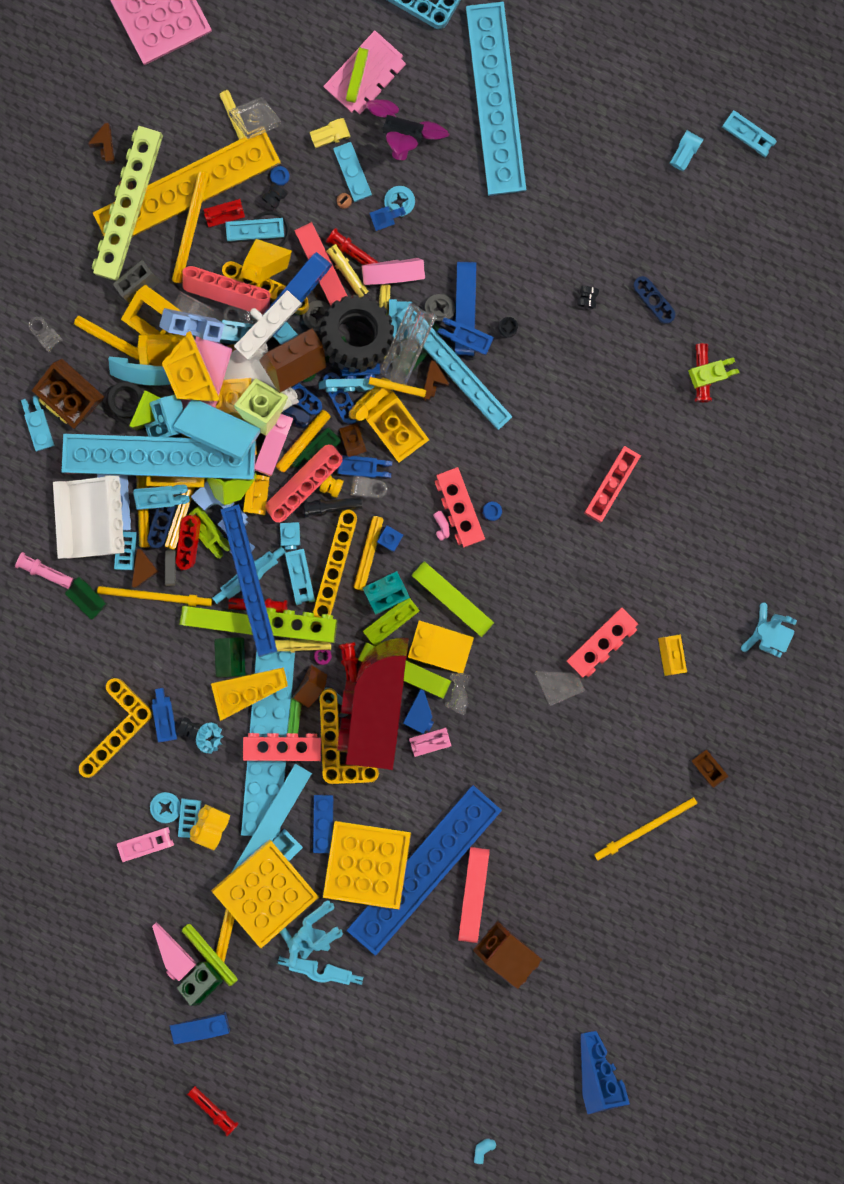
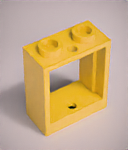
M144 285L134 295L121 320L141 335L172 334L164 329L159 332L137 316L144 302L160 314H163L164 308L181 311L147 285Z

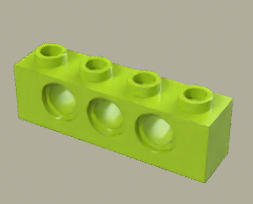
M266 608L273 636L335 643L337 620L333 619V615L322 614V618L314 617V613L309 612L295 615V611L291 610L276 613V609ZM277 617L283 619V625L280 628H275L273 625V621ZM297 619L302 621V628L300 630H294L292 627L293 622ZM314 622H320L322 625L318 633H314L311 629Z

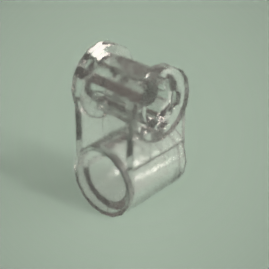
M234 306L226 308L223 314L224 320L231 321L227 318V314L234 311L238 314L237 319L233 320L234 322L257 323V320L253 317L251 320L249 311Z
M33 317L29 321L30 331L49 353L56 344L64 341L41 317ZM37 321L43 323V328L40 331H35L33 328L34 323Z
M353 476L350 495L377 499L384 498L387 495L388 488L383 481ZM378 485H381L384 491H380V493L377 494V492L374 490V487L377 488Z

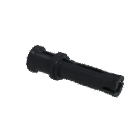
M361 497L328 501L322 498L319 501L312 502L304 500L305 518L309 517V515L321 514V516H324L328 512L362 509Z

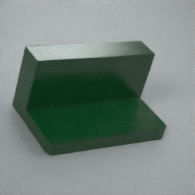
M78 577L74 584L65 592L91 620L108 605L81 577Z
M244 638L215 639L216 677L245 676Z

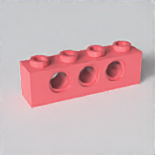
M626 446L622 448L584 514L599 523L603 521L641 455Z
M457 467L437 475L438 480L434 482L438 492L442 490L444 498L441 500L444 508L450 511L451 516H448L451 527L455 526L458 534H455L458 545L462 544L463 548L485 540L459 468ZM451 485L456 486L458 489L457 494L454 496L447 493V488ZM457 503L463 504L465 508L461 514L453 510L454 505ZM463 521H468L471 524V529L467 532L462 531L460 528V524Z
M620 608L566 662L582 678L585 675L589 677L596 671L594 667L599 662L603 664L610 657L608 653L612 649L616 651L623 644L621 640L626 635L631 637L637 631L635 627L638 623L623 608ZM619 625L622 628L620 636L613 635V626ZM602 638L608 641V647L605 650L600 649L598 646V642ZM587 652H592L595 656L592 663H587L584 659Z
M248 733V737H243V760L321 761V737H317V734H306V737H298L297 733H286V737H279V733H267V737H259V733ZM261 741H265L268 744L266 752H261L258 749V744ZM281 741L286 742L288 745V749L284 753L277 749V745ZM298 742L306 743L307 750L304 753L297 750Z

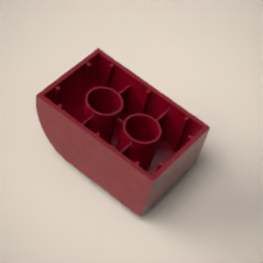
M409 638L390 639L375 646L362 660L356 682L346 681L341 713L352 715L351 719L342 718L337 751L347 752L346 765L393 770Z

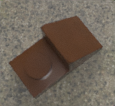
M104 123L88 145L90 148L104 146V148H101L102 160H105L107 165L115 164L111 126L109 123Z
M435 361L430 363L424 388L426 394L425 397H422V400L430 401V397H435L437 386H433L434 383L449 386L448 381Z
M357 423L339 429L348 457L367 452Z
M705 750L692 760L694 766L712 788L729 777L708 750Z

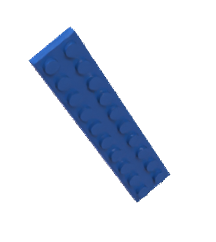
M472 785L407 860L400 909L368 905L347 931L376 956L502 810Z

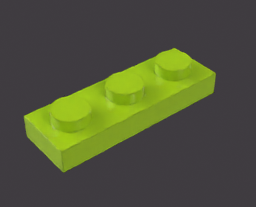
M409 598L398 603L363 632L372 644L376 646L420 610Z

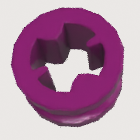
M316 650L314 655L316 662L322 665L329 663L332 657L330 650ZM320 651L322 653L325 651L328 653V655H326L328 656V659L326 661H320L318 659V657H320L318 656V653Z

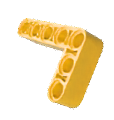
M110 679L106 684V690L129 715L79 765V773L83 777L88 778L96 775L152 717V710L121 679ZM115 681L120 684V690L116 693L111 690V684ZM127 695H131L134 698V703L131 706H127L124 702ZM142 708L148 713L147 718L144 720L138 716V711ZM127 722H131L134 725L132 733L125 731L124 727ZM113 736L120 738L121 742L118 747H114L111 744ZM99 750L106 751L107 758L105 760L98 758ZM87 763L93 766L91 774H87L84 771V766Z
M332 688L324 689L320 695L324 780L330 784L374 782L379 775L378 768H373L376 774L373 777H368L365 775V770L371 767L340 764V751H337L339 736L338 695ZM325 693H332L334 700L326 702L323 698ZM332 712L335 715V719L327 721L324 718V714ZM333 731L336 738L331 741L327 740L325 733ZM333 750L337 756L335 759H328L326 752ZM330 769H334L337 772V776L333 779L329 778L326 774ZM354 769L356 776L353 778L347 777L346 770Z

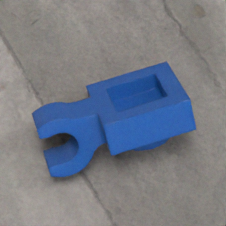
M389 206L371 212L370 216L375 230L378 231L394 225L393 219L405 215L406 212L404 207L390 211Z

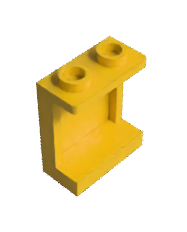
M179 334L139 335L138 352L140 364L163 367L162 362L185 336Z

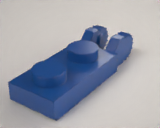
M443 318L442 322L456 329L452 334L445 329L439 328L437 333L483 355L487 354L494 337L461 322L457 323L448 318Z
M341 455L342 463L338 467L337 473L339 475L391 478V473L376 472L377 465L392 466V461Z

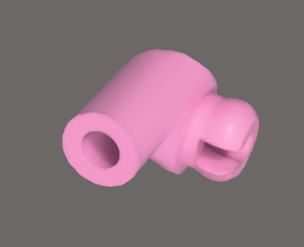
M438 511L433 516L441 530L436 532V535L442 541L450 535L449 523L443 512Z

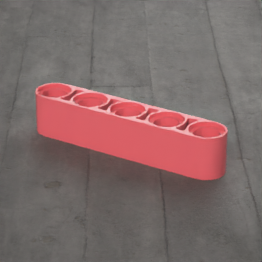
M312 222L294 230L308 260L317 252L331 263ZM332 265L319 282L330 305L336 300L340 302L342 297L347 296Z
M193 266L183 269L182 287L187 292L249 312L255 308L262 315L270 307V292L266 289Z
M333 445L322 447L266 503V511L273 521H284L341 465L342 456Z
M470 847L458 941L478 942L490 849Z

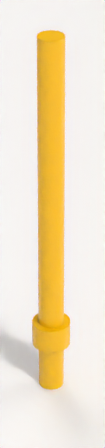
M98 586L97 594L185 603L188 606L195 607L196 605L212 606V599L201 598L191 594L183 596Z
M694 797L620 840L610 842L606 845V848L595 853L594 856L599 861L609 854H615L619 848L697 804V801Z

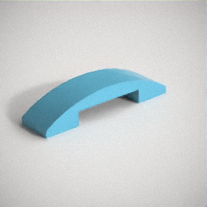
M109 357L108 359L110 374L118 379L142 385H170V381L162 366L128 363V358Z

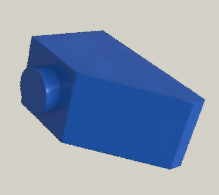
M421 689L403 724L424 734L425 731H430L434 722L431 721L432 714L425 692Z

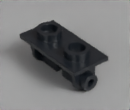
M387 115L383 126V133L398 132L412 136L420 143L424 124Z

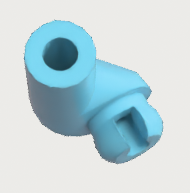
M484 1139L476 1145L474 1163L483 1164L484 1154L496 1148L494 1140Z

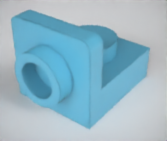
M299 522L280 523L281 546H285V550L297 549L296 546H301Z

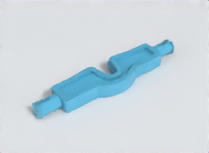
M282 546L273 553L269 551L254 561L259 580L266 571L278 563L276 559L286 553ZM237 574L220 588L222 590L220 593L212 597L216 604L226 597L228 599L232 598L241 591Z
M279 956L281 961H278V964L289 967V959ZM297 958L296 966L294 968L289 967L290 971L306 974L317 982L335 981L347 985L352 982L362 985L363 977L352 975V971L341 969L331 964L326 965L323 974H318V962L315 960Z

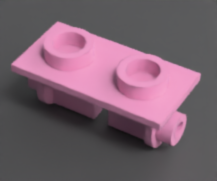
M446 728L409 738L414 757L451 746Z

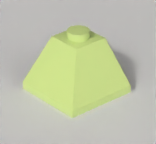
M255 378L234 404V408L247 423L260 428V433L267 436L277 423L288 396L279 393L276 389Z

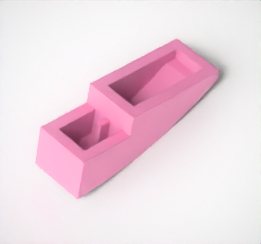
M419 258L362 265L363 284H387L425 279L424 261Z

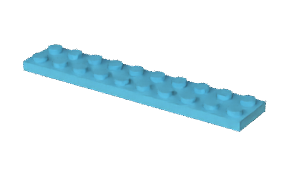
M504 2L466 6L488 196L525 192L526 183Z
M63 434L62 473L254 480L256 441H254L243 460L240 461L192 438Z
M280 651L259 657L256 652L255 673L284 667L288 686L252 704L250 733H259V737H267V733H279V737H286L292 697L295 653ZM261 741L258 744L259 751L266 752L268 750V744L265 741ZM281 741L278 743L277 749L284 753L286 742ZM247 761L241 835H254L284 784L286 761ZM280 829L278 830L274 838H276L280 834Z

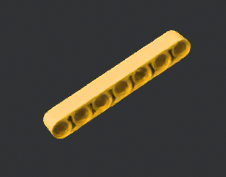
M352 510L343 511L339 517L313 611L314 617L322 618L318 615V608L320 606L328 608L327 615L332 614L357 523V516ZM352 514L354 521L351 524L344 523V515ZM341 532H346L349 535V539L342 543L338 540V535ZM335 551L343 552L344 557L341 561L333 559ZM331 569H336L339 573L338 577L334 580L328 577V572ZM327 587L333 589V596L331 598L323 596V590ZM314 622V623L312 624V626H311V629H313V626H314V625H316V624H320V625H321V623H320V622Z

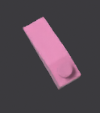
M283 414L280 415L277 423L265 437L255 464V471L272 476L293 418Z
M156 922L152 927L165 968L168 970L166 973L173 980L177 979L180 981L197 963Z

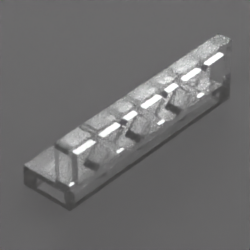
M409 304L380 369L381 374L392 382L407 384L437 317L434 313L423 311L415 304ZM415 311L417 312V315L414 321H412L411 316ZM408 329V335L404 339V332ZM400 346V353L397 356L396 350ZM392 363L393 369L391 373H389L387 370L390 364Z

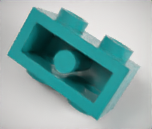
M397 571L363 587L375 615L410 598Z

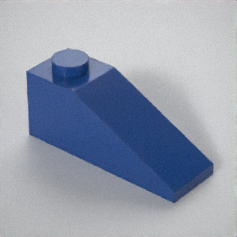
M226 1012L170 1025L174 1044H180L229 1034L230 1027Z

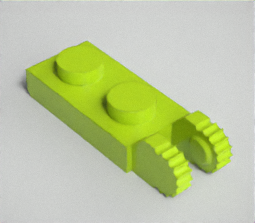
M735 359L720 360L688 370L694 388L723 381L728 377L739 374L738 369L726 372L724 368L726 365L733 364Z
M200 506L195 508L189 515H196L201 521L199 539L217 558L223 557L222 550L215 543L218 542L225 551H229L231 548L228 540L223 537L222 533ZM191 520L187 521L190 527L194 526Z

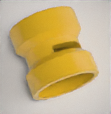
M330 475L321 484L319 491L323 493L328 492L332 497L337 498L344 481L334 479Z

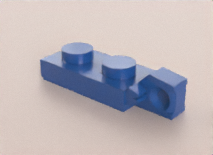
M164 688L155 689L157 699H152V709L158 742L176 740L178 738L170 697H165Z

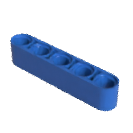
M314 253L266 312L287 290L302 303L329 271L332 264L319 253Z
M457 262L456 322H461L475 329L476 262ZM455 342L456 355H474V350Z

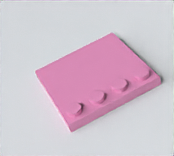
M110 0L143 65L212 32L196 0Z

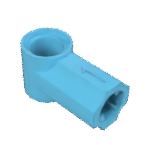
M687 130L670 164L684 171L693 154H696L703 139Z

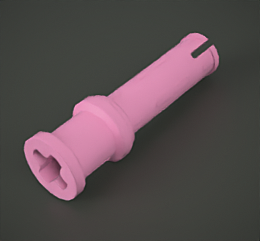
M24 552L20 554L15 565L17 569L20 567L30 572V575L37 574L67 589L70 588L74 579L41 564L39 559L34 560L26 556Z

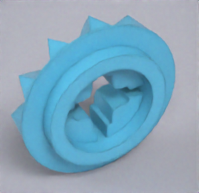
M404 186L391 188L385 196V207L389 206L390 211L400 208L398 204L393 203L397 200V194H399L401 199L406 200L402 203V207H404L406 212L405 215L409 214L415 205V197L412 191Z
M214 723L202 725L196 735L198 748L202 752L210 754L213 751H218L217 746L222 745L220 739L224 737L220 734L222 729ZM211 735L214 736V738L210 741L206 740L209 737H211Z
M164 792L153 798L150 811L155 820L161 823H170L177 819L180 814L181 803L175 795ZM171 801L169 809L172 813L165 811L160 814L162 806L159 802L167 804Z

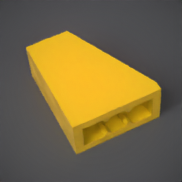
M256 239L244 261L240 277L260 283L287 269L292 251Z

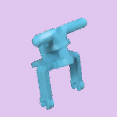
M761 603L757 627L753 635L741 646V650L747 652L758 640H761L759 645L761 650L781 658V652H786L794 635V630L781 625V622L795 625L797 620L789 616L785 617L775 614L772 616L771 621L767 622V604Z
M325 901L322 906L305 917L302 922L303 927L300 928L298 933L294 934L293 938L286 928L279 932L289 948V967L294 968L296 966L298 952H300L302 959H306L313 949L315 951H329V943L343 935L342 930H339L338 927L333 928L327 934L323 930L312 928L313 923L334 909V904L330 903V901Z

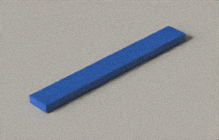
M240 505L220 509L258 656L262 657L277 653Z

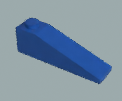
M597 1031L581 1034L582 1093L587 1114L603 1112L630 1104L622 1079L617 1081L612 1072L616 1070L614 1064L610 1065L605 1058L607 1050Z

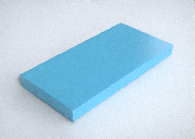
M190 400L173 426L175 431L240 461L243 460L260 434V428L199 400Z

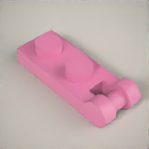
M169 827L117 843L122 862L174 846L173 840H170L168 834L170 833ZM161 836L163 843L158 844L156 837Z

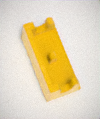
M256 475V479L245 493L244 513L266 514L265 506L270 477Z

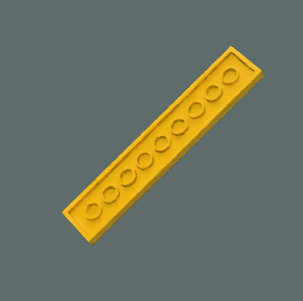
M262 128L149 184L132 237L190 209L199 171L209 173L202 200L204 202L281 164L265 129ZM125 199L122 202L123 208H128L131 205L130 199ZM111 204L93 212L102 233L105 223L109 222L111 217L109 214ZM120 217L116 221L117 226L125 224L124 217ZM119 236L111 238L112 245H116L120 241Z

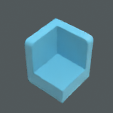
M285 829L272 841L289 861L303 848Z

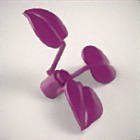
M384 99L371 100L365 104L372 114L379 117L395 116L399 112L396 104ZM430 121L420 122V124H424L422 136L426 139H441L450 135L445 128L437 123ZM389 132L386 135V140L393 150L392 156L397 160H406L408 151L415 149L418 145L417 140L409 135L398 132Z

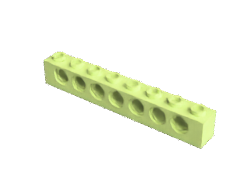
M138 126V130L133 132L132 141L134 143L132 149H128L126 155L128 162L126 167L122 168L120 175L122 181L115 190V196H117L115 204L112 203L110 206L109 214L111 217L109 222L105 223L103 230L105 236L98 245L99 256L98 259L95 258L93 261V273L97 276L117 281L120 277L163 138L161 132ZM141 145H148V150L145 153L139 152ZM136 163H142L143 166L140 171L133 170V166ZM136 181L137 186L130 190L128 189V183ZM125 199L131 200V205L128 208L122 207V202ZM120 217L125 218L123 226L116 225V221ZM113 236L120 237V241L116 245L111 244ZM108 254L114 255V260L111 263L105 262V257Z

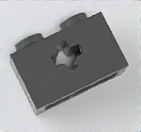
M141 260L114 282L113 285L130 304L134 295L141 287L147 285L152 289L161 281L152 269Z

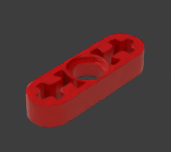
M193 514L185 516L181 521L176 564L182 570L192 568L196 561L201 521L198 516ZM191 520L194 526L190 528V524H187V521ZM186 537L192 539L193 544L190 548L184 544ZM185 557H186V560L189 561V563L186 564V565H185V562L182 561V559L185 558Z

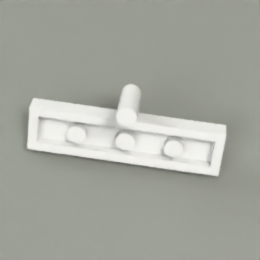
M287 290L264 315L255 308L251 309L250 314L257 320V323L234 347L246 359L250 360L296 312L302 303Z

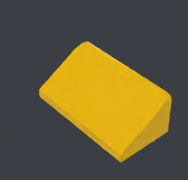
M681 634L658 638L664 676L687 672Z

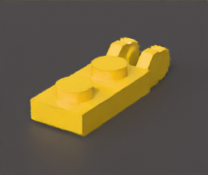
M381 378L382 380H386V381H391V382H393V381L390 380V379ZM375 386L356 402L352 409H350L348 416L354 420H364L368 416V410L374 409L378 405V401L389 395L392 390Z

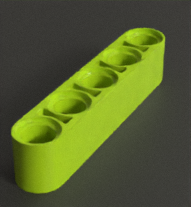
M425 561L411 575L472 630L478 633L480 637H483L494 624L489 617Z
M182 606L179 625L253 635L247 614Z
M365 643L358 660L362 662L364 657L375 646ZM406 661L404 681L444 699L451 681Z

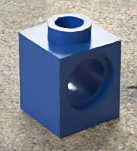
M386 526L377 543L395 552L404 535Z

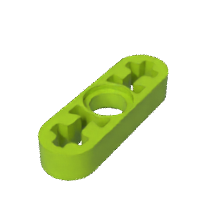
M361 47L358 49L346 101L356 103L369 49Z

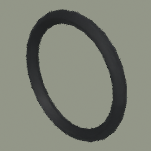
M264 211L258 214L253 220H258L265 215H275L283 218L286 235L283 241L276 246H284L290 234V227L286 218L275 211Z

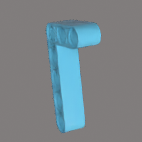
M401 0L387 1L430 26L442 29L448 24L461 0H453L454 4L452 6H446L444 4L445 0H439L437 4L429 0H411L408 4L403 3ZM420 6H426L428 8V11L425 13H420L418 11V8ZM437 15H441L444 17V21L438 23L434 18Z

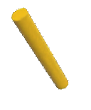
M370 377L368 383L425 397L426 394L424 389Z

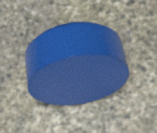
M278 166L271 171L270 178L273 183L283 186L289 181L290 175L285 167Z
M488 502L483 508L484 517L490 521L499 519L502 514V508L497 502Z

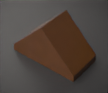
M137 549L132 587L138 588L159 572L141 549Z
M311 665L292 698L309 708L324 691L328 675Z

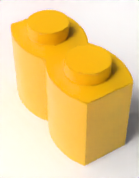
M205 805L198 813V822L190 830V840L215 850L221 839L222 832L228 824L230 815Z

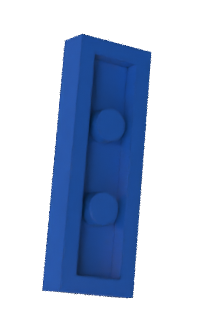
M314 795L313 853H330L333 835V795Z

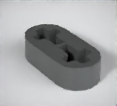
M166 550L165 553L166 586H176V550Z

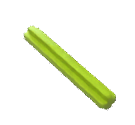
M187 924L182 929L185 936L228 986L234 985L238 980L237 977L191 924Z

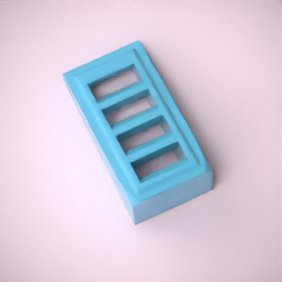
M123 532V537L132 538V541H124V545H131V549H124V552L131 553V555L120 556V554H115V570H134L137 532ZM120 560H130V564H120Z
M181 799L178 837L190 838V832H183V828L191 829L196 825L202 800ZM185 806H196V810L185 809ZM185 813L195 814V817H186L184 815ZM184 820L195 821L194 825L184 824Z

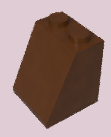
M499 921L493 925L473 949L486 965L517 989L526 982L527 977L533 970L538 968L542 961L537 953Z

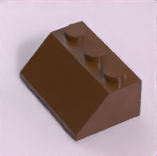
M313 328L267 352L259 360L279 393L327 367L323 345Z
M63 359L52 363L32 389L42 401L73 429L82 423L104 398L97 389Z

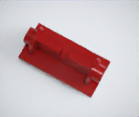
M240 199L203 209L208 228L245 218Z

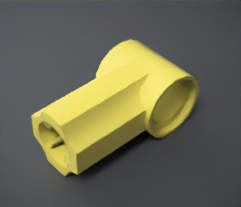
M344 118L334 120L328 126L310 132L315 149L332 142L338 143L343 138L348 139L351 137Z

